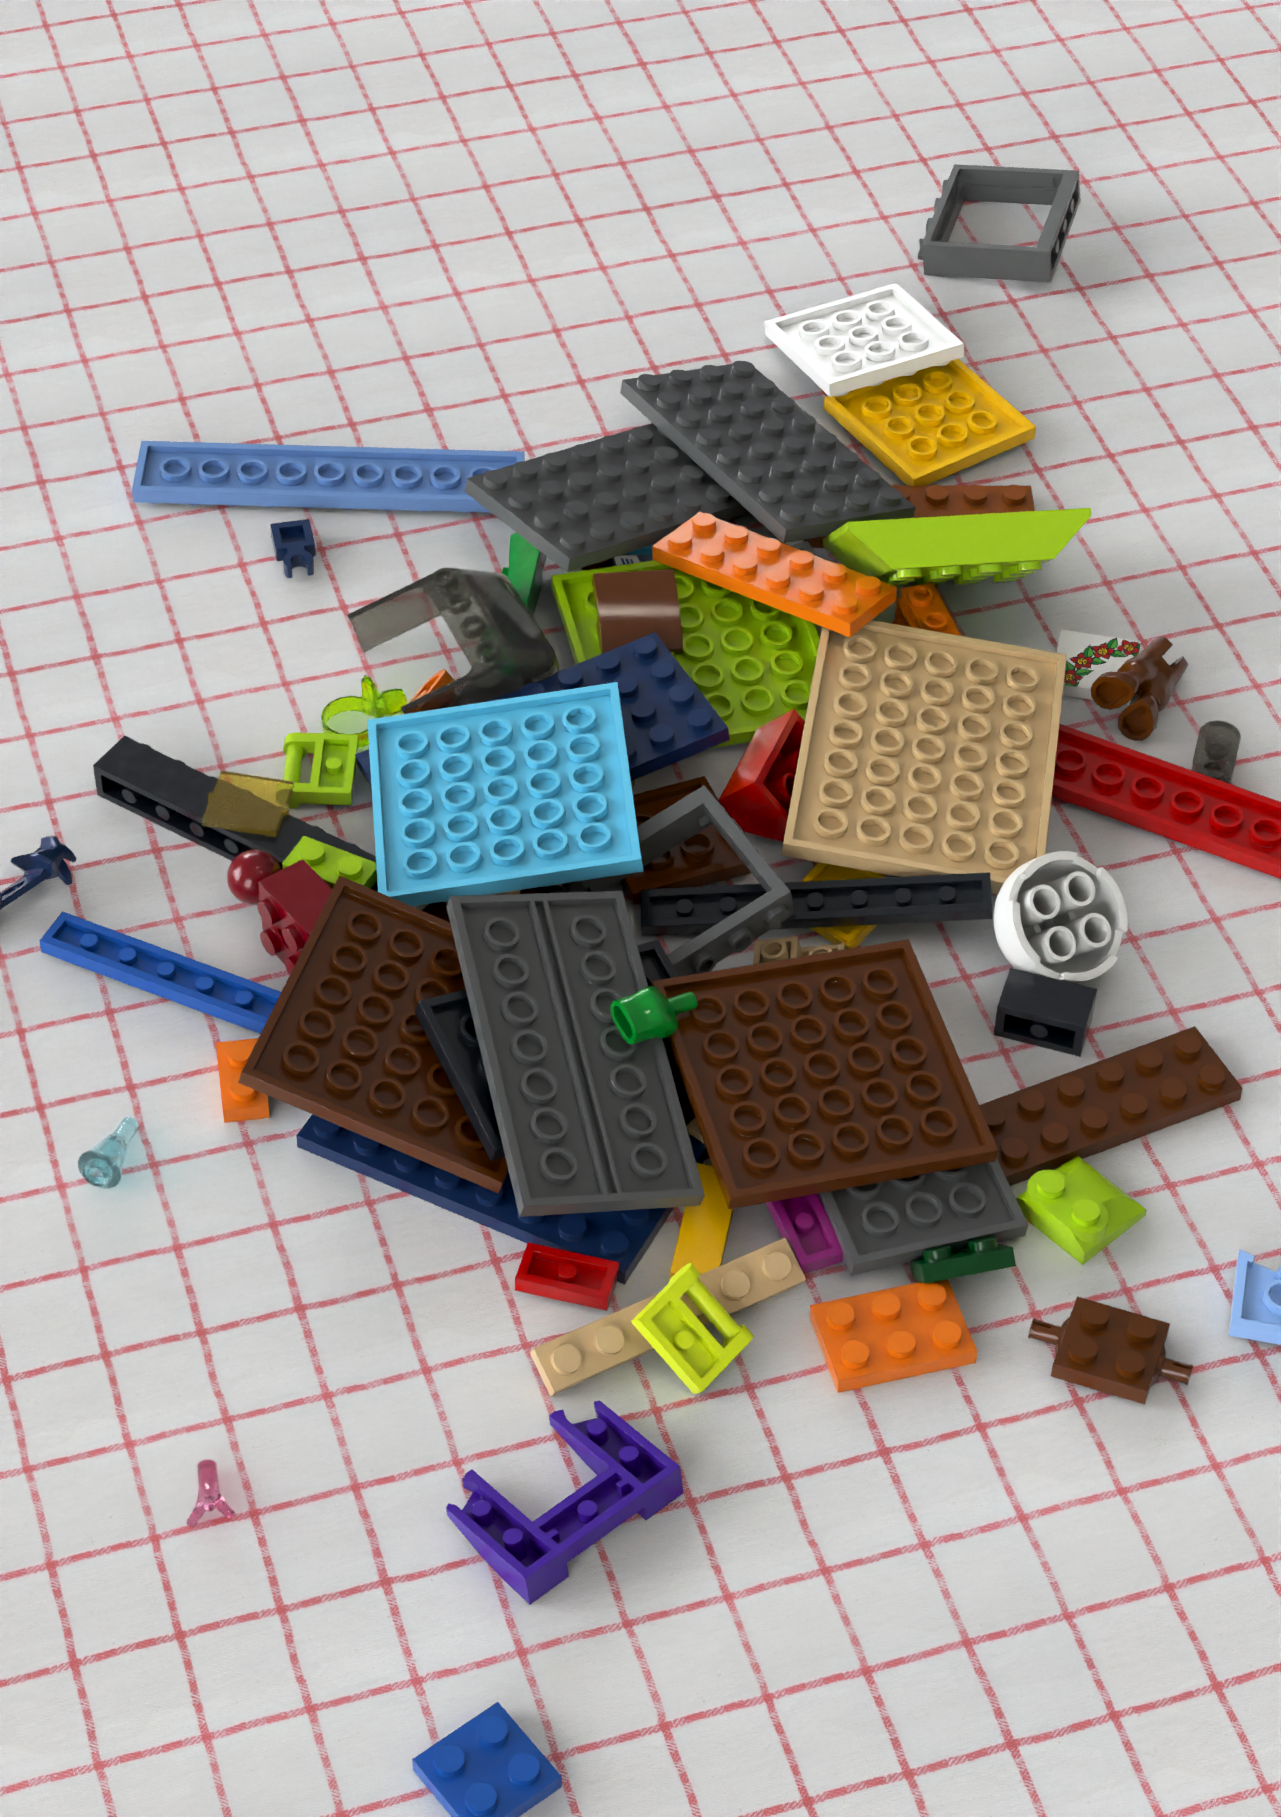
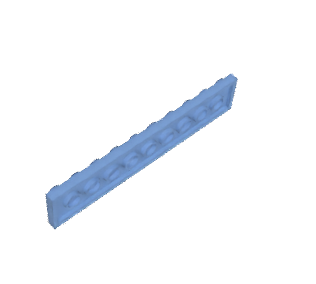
M141 441L132 496L133 502L151 504L173 503L491 513L465 492L467 478L525 461V452Z

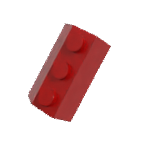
M795 709L757 729L718 800L728 815L736 821L744 832L781 842L784 841L805 721Z

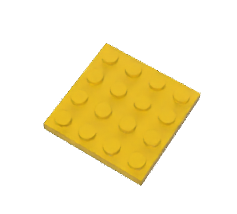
M959 359L952 360L944 366H932L919 370L910 376H899L885 380L877 386H866L852 390L844 396L824 397V410L907 486L929 485L1035 439L1036 426Z

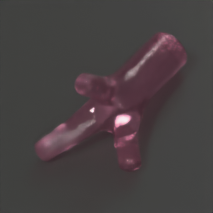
M208 1459L200 1461L197 1465L198 1497L193 1512L186 1521L190 1527H195L205 1511L211 1512L214 1508L227 1519L232 1518L235 1513L220 1493L217 1463Z

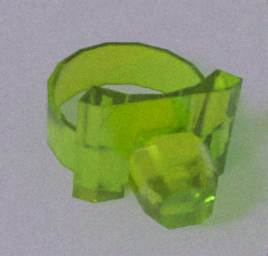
M364 675L361 680L362 697H339L324 707L321 715L323 733L343 734L331 730L326 725V722L332 716L340 712L359 711L370 716L373 715L375 718L386 717V715L389 717L403 712L407 708L406 695L402 689L397 688L381 691L380 694L372 679ZM368 729L361 733H355L359 737V748L369 744Z

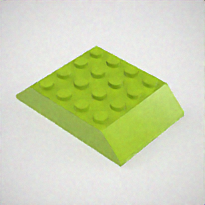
M1091 508L847 522L823 538V547L847 568L867 576L876 577L880 581L896 586L897 589L911 581H915V585L933 582L934 586H939V583L947 582V579H954V585L977 584L978 581L986 580V577L993 576V583L1014 582L1018 578H1024L1025 575L1034 574V571L1042 570V564L1055 559L1091 517Z

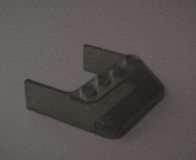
M441 568L347 615L364 653L441 616L472 666L470 672L465 676L400 707L403 714L486 702L489 699L498 698L520 690L528 683H539L547 680L559 671V662L554 649L509 578L501 573L460 568Z

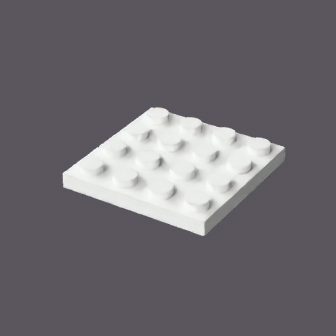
M896 283L765 321L766 336L829 397L844 396L852 390L866 386H877L885 380L899 376H910L919 370L932 366H944L952 360L964 357V343Z

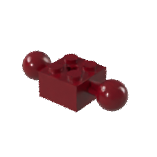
M257 849L244 851L233 859L228 868V887L239 901L249 905H257L258 912L262 918L263 932L260 933L262 945L271 956L276 955L285 964L290 975L332 889L303 859L282 869L277 859L266 851Z

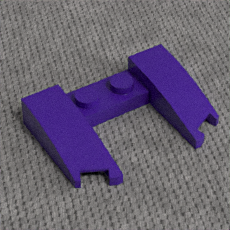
M600 1400L594 1401L597 1417L595 1419L572 1424L566 1419L563 1409L554 1411L549 1415L550 1425L597 1476L532 1522L472 1469L462 1479L463 1487L472 1492L463 1510L450 1503L446 1507L447 1516L475 1550L529 1605L569 1577L568 1562L627 1519L638 1513L647 1520L684 1493L681 1467Z

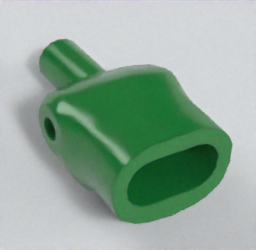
M649 986L633 995L613 1001L610 1005V1011L623 1039L628 1044L633 1045L652 1038H665L675 1033L679 1025L676 1015L696 1009L697 999L692 992H686L667 999L657 987Z

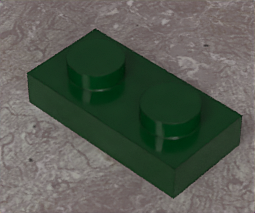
M982 1238L969 1241L968 1250L952 1252L951 1246L923 1250V1259L910 1262L912 1279L922 1283H930L1016 1266L1013 1247L997 1244L996 1238Z

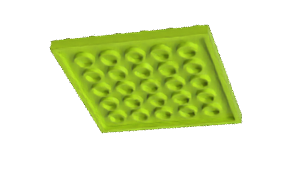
M655 560L552 575L551 587L576 665L601 654L596 628L597 610L592 587L593 574L674 570L681 618L682 654L671 652V654L728 727L730 740L712 748L749 743L759 727L793 709L805 721L820 641L814 623Z

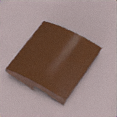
M673 569L593 574L592 587L597 610L596 628L601 654L654 632L670 652L682 654L681 618Z

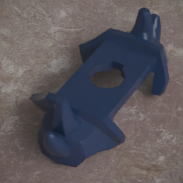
M52 835L41 838V845L34 853L11 858L10 862L22 870L24 876L0 892V910L44 880L59 877L66 885L72 884L71 872L64 859L76 862L77 858L65 844L60 843L57 836Z

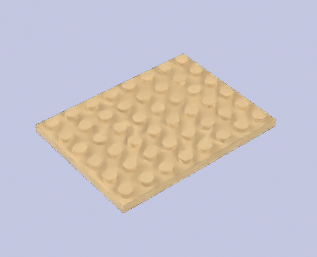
M871 620L851 637L822 627L781 855L898 877L990 872L991 893L998 894L1006 879L1018 867L1046 853L1067 655Z

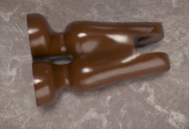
M1166 637L1157 638L1139 654L1127 660L1117 672L1103 673L1092 684L1091 697L1103 709H1117L1129 702L1137 693V699L1130 703L1118 717V728L1128 739L1141 741L1151 735L1157 727L1158 712L1165 708L1174 687L1188 667L1184 656L1177 659L1171 665L1163 659L1162 656L1173 645Z

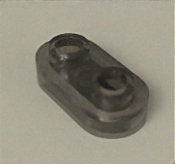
M1217 720L1205 723L1199 730L1191 770L1230 784L1241 739L1239 730L1234 725L1225 721Z

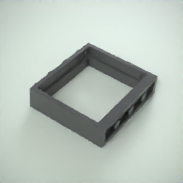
M954 164L948 180L943 181L941 198H936L934 215L927 220L926 235L924 239H919L920 250L917 256L919 260H923L924 275L1051 282L1081 201L1079 171ZM964 201L1052 205L1037 247L948 242Z
M705 785L637 826L643 867L708 826L713 825L767 893L668 954L667 956L679 977L710 972L718 962L733 953L744 951L752 944L753 940L769 930L780 928V923L795 914L791 891ZM633 873L563 883L562 887L564 893L606 891Z

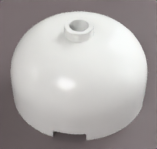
M1056 851L1026 862L1006 879L997 895L993 922L998 945L1005 958L1015 969L1079 984L1102 975L1114 965L1118 959L1116 955L1120 948L1122 935L1128 930V918L1121 891L1114 879L1103 867H1095L1087 860L1077 856L1078 853Z

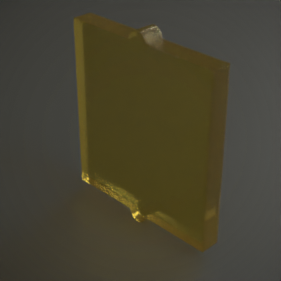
M221 771L214 791L209 792L207 795L209 803L202 818V825L276 837L283 816L289 814L288 803L294 789V782Z

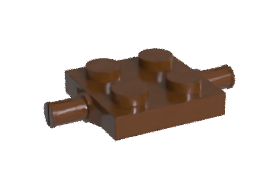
M1078 1296L1070 1317L1061 1327L1033 1318L1028 1338L1056 1345V1357L1053 1362L1051 1377L1141 1404L1146 1403L1151 1386L1158 1381L1160 1376L1188 1385L1193 1369L1192 1364L1189 1365L1165 1358L1166 1351L1164 1345L1170 1323Z

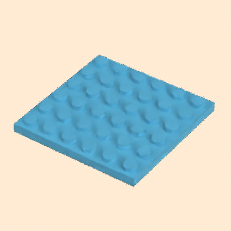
M617 682L367 720L379 893L407 905L417 906L449 901L450 896L490 895L643 872Z

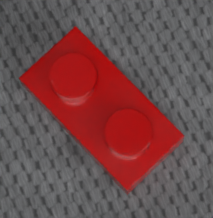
M528 1242L515 1277V1291L607 1311L619 1277L620 1262Z

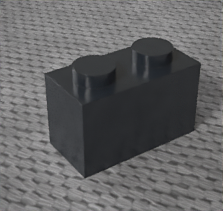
M1010 968L997 1006L994 1035L1081 1057L1093 1018L1097 989Z

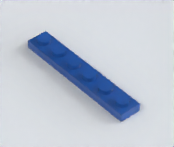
M63 911L39 940L42 953L261 1034L281 994L278 990Z

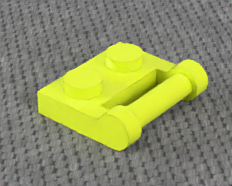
M689 1263L670 1279L669 1283L631 1322L691 1392L697 1394L705 1390L749 1344L754 1335L744 1324L739 1326L698 1279L701 1275L692 1263ZM684 1293L724 1337L722 1345L719 1344L681 1300L680 1297Z

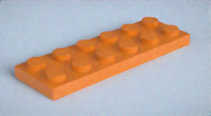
M698 512L652 546V560L847 637L853 636L896 601V586L880 581L876 577L867 576L846 568L842 564L817 557L808 551L783 544L777 539L768 538L749 531L743 526L723 521L708 513Z

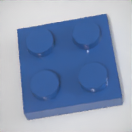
M496 1702L412 1759L413 1771L451 1817H519L562 1787V1776L499 1702Z

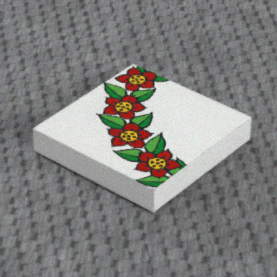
M1061 629L1056 653L1067 655L1063 696L1093 700L1091 697L1093 682L1103 673L1117 672L1127 660L1139 654L1141 641Z

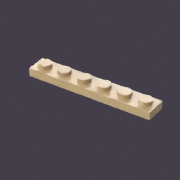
M782 1238L707 1271L698 1278L730 1316L802 1285L806 1281L786 1238ZM684 1293L680 1298L705 1327L712 1325L686 1293ZM657 1294L533 1348L530 1355L550 1396L654 1351L655 1349L631 1321Z

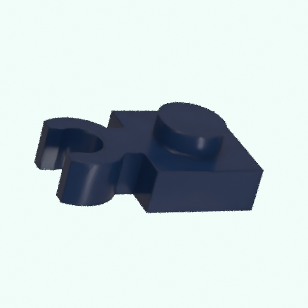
M309 519L270 524L276 560L283 561L285 576L293 578L292 569L298 566L306 568L308 576L313 575V557L316 556Z

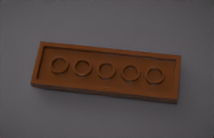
M1194 1026L979 1106L998 1148L996 1158L1009 1185L1012 1186L1030 1179L1038 1171L1055 1170L1076 1156L1082 1159L1239 1101L1243 1088Z

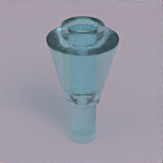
M123 1118L114 1133L108 1135L79 1157V1171L88 1183L100 1188H112L119 1183L129 1142L139 1129V1124L134 1118Z

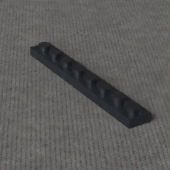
M990 872L785 882L784 884L791 891L795 914L780 923L781 927L778 929L992 919ZM761 884L641 890L642 936L703 933L767 892Z

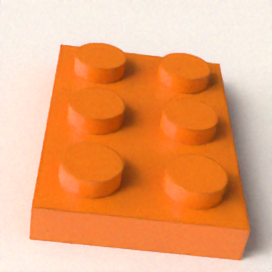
M948 1279L930 1283L917 1282L810 1305L809 1318L837 1393L976 1363L978 1351Z

